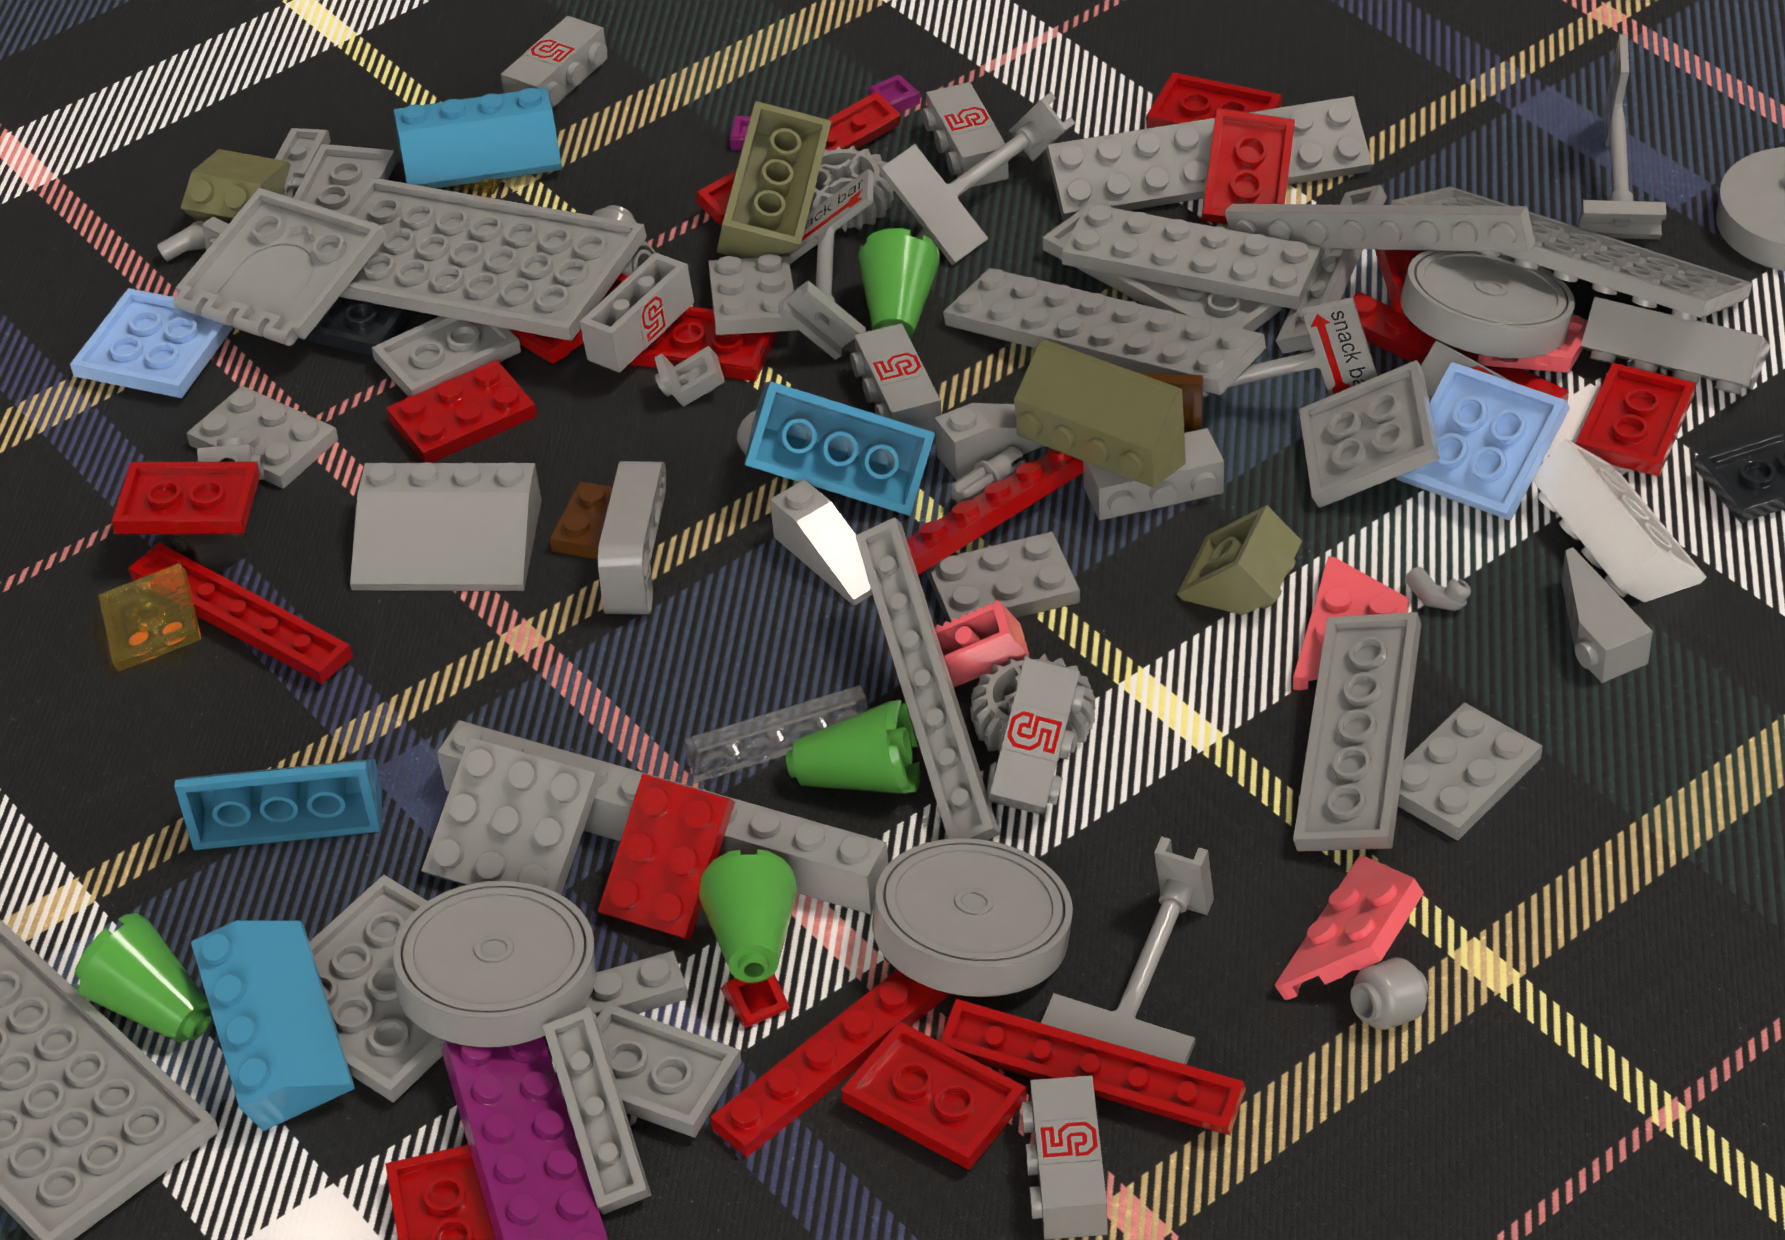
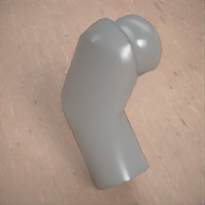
M204 221L194 222L191 226L157 245L167 262L186 251L206 248V240L202 228Z
M1421 567L1413 568L1405 577L1406 584L1422 603L1428 607L1457 611L1467 604L1466 598L1471 594L1470 586L1465 581L1451 579L1447 587L1439 586Z

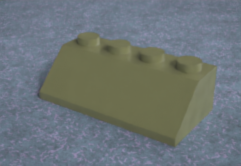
M755 101L723 220L717 253L743 259L759 258L765 254L782 255L800 249L831 120Z
M1046 339L1038 343L1014 398L1017 436L1152 488L1186 464L1181 388Z

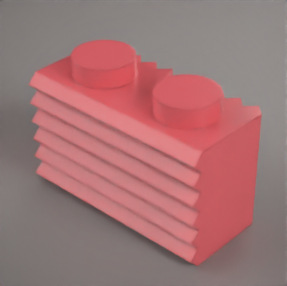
M995 600L993 605L987 603L984 609L978 607L976 612L970 610L968 615L962 614L959 619L954 617L951 623L945 621L943 626L937 624L935 627L954 688L979 678L982 674H988L991 671L992 664L1004 667L1008 657L1019 661L1024 658L1026 653L1029 656L1021 624L998 600Z

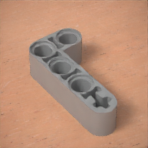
M620 461L618 464L598 548V571L605 614L651 613L653 585L650 561L666 493V468L664 462Z

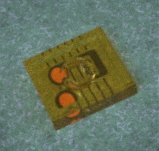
M181 563L99 594L112 663L119 672L202 640L187 573Z

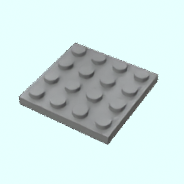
M383 875L309 943L351 1076L394 1103L443 1056L441 1050L444 1040L426 1032L410 1019L400 1004L395 982L393 963L395 939L408 917L426 903L427 900Z

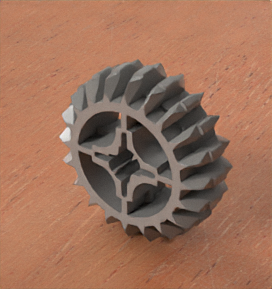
M837 146L836 150L831 151L825 149L809 213L869 168L874 173L873 203L838 229H843L846 233L847 228L855 227L861 230L862 225L865 223L875 225L876 218L886 217V210L892 207L894 199L893 188L879 172L881 167L888 162L882 161L879 154L871 155L869 149L856 151L854 146H851L849 149H841Z
M1045 653L1040 659H1034L1078 671L1077 666L1066 667L1063 658H1059L1054 662L1049 661ZM1008 657L1004 667L992 664L989 674L980 675L978 686L973 688L971 696L972 707H970L971 721L975 727L978 740L985 741L988 751L999 750V753L1001 751L1024 658L1023 660L1015 661ZM1079 674L1077 685L1084 686L1086 689L1080 713H1069L1065 729L1074 732L1069 753L1075 752L1077 743L1086 742L1089 730L1093 729L1095 722V696L1088 682V677L1081 676V674Z

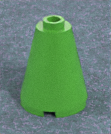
M884 229L869 235L866 244L863 247L862 245L860 246L858 254L872 330L902 323L911 339L939 267V251L934 242L925 235H923L921 240L910 236L911 230Z
M901 700L889 701L794 740L792 750H788L786 753V763L790 777L797 778L801 786L900 794L917 792L920 780V762L912 763V748L918 747L908 707L905 703L900 704Z
M741 849L729 851L714 859L703 871L699 889L700 902L731 974L744 982L764 981L776 972L797 896L794 872L783 858L767 850L757 849V855H741Z
M138 913L127 914L118 919L124 925L114 933H111L106 928L100 932L86 948L76 965L74 974L80 979V984H73L74 990L84 998L178 1043L185 1042L188 1039L196 1040L204 1034L211 1023V1017L209 1016L211 1009L208 1000L149 920Z

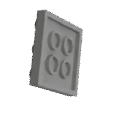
M1417 360L1299 409L1311 495L1319 508L1440 459L1424 371Z
M468 737L421 871L430 876L464 886L486 881H516L538 885L561 895L602 777L593 771Z

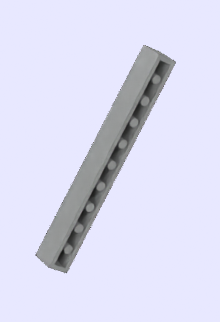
M460 720L437 752L446 791H450L468 737L596 772L602 778L583 831L621 841L641 776L646 774ZM702 790L735 801L718 857L729 851L740 849L741 855H757V849L767 850L783 858L792 868L798 894L872 914L877 882L881 873L889 864L887 842Z

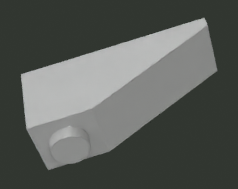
M970 403L934 417L937 457L956 480L973 471L977 462L981 460L989 461L1009 446L1016 447L1022 454L1043 447L1041 444L1017 436L1015 404Z
M804 479L770 499L773 534L776 540L852 605L855 606L873 595L856 542V534L828 498Z
M1573 547L1565 550L1562 587L1574 650L1579 663L1584 668L1589 669L1601 683L1648 664L1653 631Z

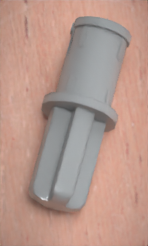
M1009 446L989 461L981 460L977 462L973 471L951 485L950 496L952 500H956L957 503L972 500L983 493L984 488L989 484L1003 481L1016 473V469L1026 463L1025 460H1021L1016 464L1013 463L1023 456L1021 451L1014 446Z

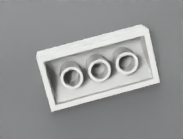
M1565 439L1540 465L1532 480L1540 489L1537 497L1551 511L1560 514L1563 518L1559 522L1560 526L1572 538L1578 541L1581 540L1585 545L1581 550L1583 555L1593 565L1605 570L1608 575L1604 580L1619 596L1625 597L1627 594H1630L1643 602H1648L1701 584L1707 578L1615 466L1568 439Z

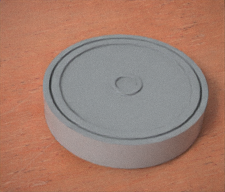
M1778 147L1746 156L1736 162L1726 172L1720 185L1716 221L1722 237L1734 250L1758 264L1785 271V147Z
M1427 250L1413 258L1409 264L1401 294V307L1408 319L1420 330L1450 346L1491 357L1531 358L1548 354L1564 343L1574 311L1575 299L1569 287L1561 279L1554 277L1553 273L1542 266H1539L1537 270L1518 266L1514 263L1515 257L1503 253L1500 254V257H1493L1477 251Z
M970 838L943 839L915 846L898 855L885 867L877 882L872 927L875 941L885 958L900 972L918 983L956 995L976 997L1000 996L1031 988L1056 971L1062 963L1068 948L1073 907L1069 891L1063 881L1050 867L1036 857L1012 846L988 840Z
M486 881L473 883L446 891L432 898L414 911L404 922L397 934L393 948L397 996L405 1013L426 1032L440 1039L465 1046L504 1047L543 1037L545 1032L542 1025L580 1011L587 1003L595 984L594 936L585 915L575 904L562 895L547 888L524 882Z

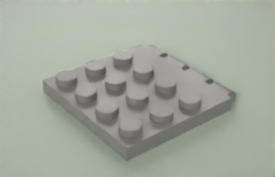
M258 188L177 285L178 295L174 300V306L176 309L197 316H203L206 319L227 326H233L236 329L257 336H264L266 339L291 346L298 338L306 339L387 238V235L382 225Z

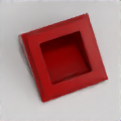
M775 974L760 982H744L734 978L725 982L721 987L725 999L744 1029L790 1009Z

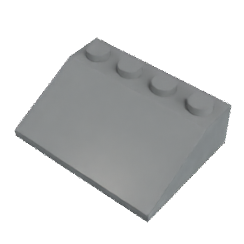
M365 463L357 494L350 578L351 590L524 591L542 502L535 463Z

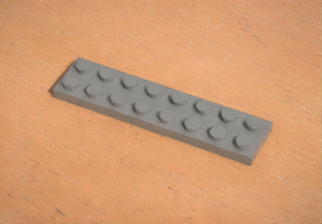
M1354 96L1249 112L1295 119L1287 185L1370 172L1372 162ZM1214 118L1048 144L1047 156L1062 220L1066 221L1084 208L1087 203L1095 199L1112 208L1127 211L1203 199Z
M992 268L983 273L980 278L943 311L947 326L1037 348L1038 343L1046 339L1137 373L1203 375V391L1221 395L1266 348L1264 334Z

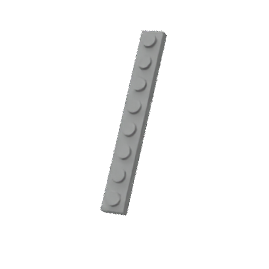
M1231 204L1225 211L1229 230L1261 234L1266 237L1288 241H1299L1309 245L1320 246L1324 249L1529 252L1535 244L1527 206Z
M894 517L855 535L856 542L948 839L970 838L989 840L1000 835L903 526Z

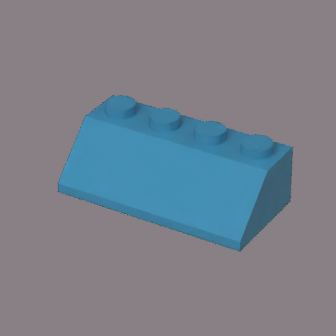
M527 88L518 92L486 94L482 97L461 100L450 99L440 103L414 104L405 108L394 109L398 145L407 184L442 188L562 170L553 111L547 88Z
M769 381L764 383L752 422L744 465L798 482L805 479L814 487L911 516L935 432Z
M375 759L213 774L175 780L174 788L193 850L381 832L382 786Z
M236 920L191 941L239 1108L259 1128L265 1131L355 1089L310 943L301 921Z

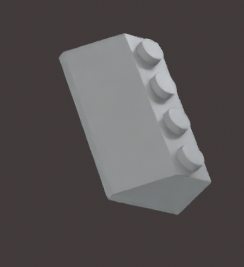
M1594 297L1581 344L1584 349L1591 351L1590 359L1612 364L1615 363L1616 358L1633 361L1631 366L1633 368L1657 373L1658 368L1674 371L1673 377L1696 382V384H1698L1699 378L1716 381L1715 389L1739 395L1742 388L1753 390L1770 348V344L1761 335L1701 321H1688L1671 314Z

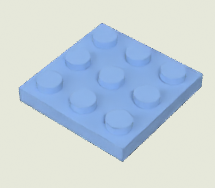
M128 288L70 363L74 377L183 398L234 327L176 309L174 306L176 297Z
M1451 362L1430 401L1440 459L1395 478L1404 483L1511 521L1569 412L1570 406L1564 399Z

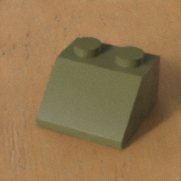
M218 149L191 172L181 209L196 221L206 222L211 217H215L229 224L258 188L282 195L291 164L288 161Z
M1266 505L1205 537L1177 595L1184 601L1240 615L1247 614L1259 607L1266 609L1280 597L1282 592L1280 589L1285 576L1295 566L1296 560L1294 557L1302 540Z

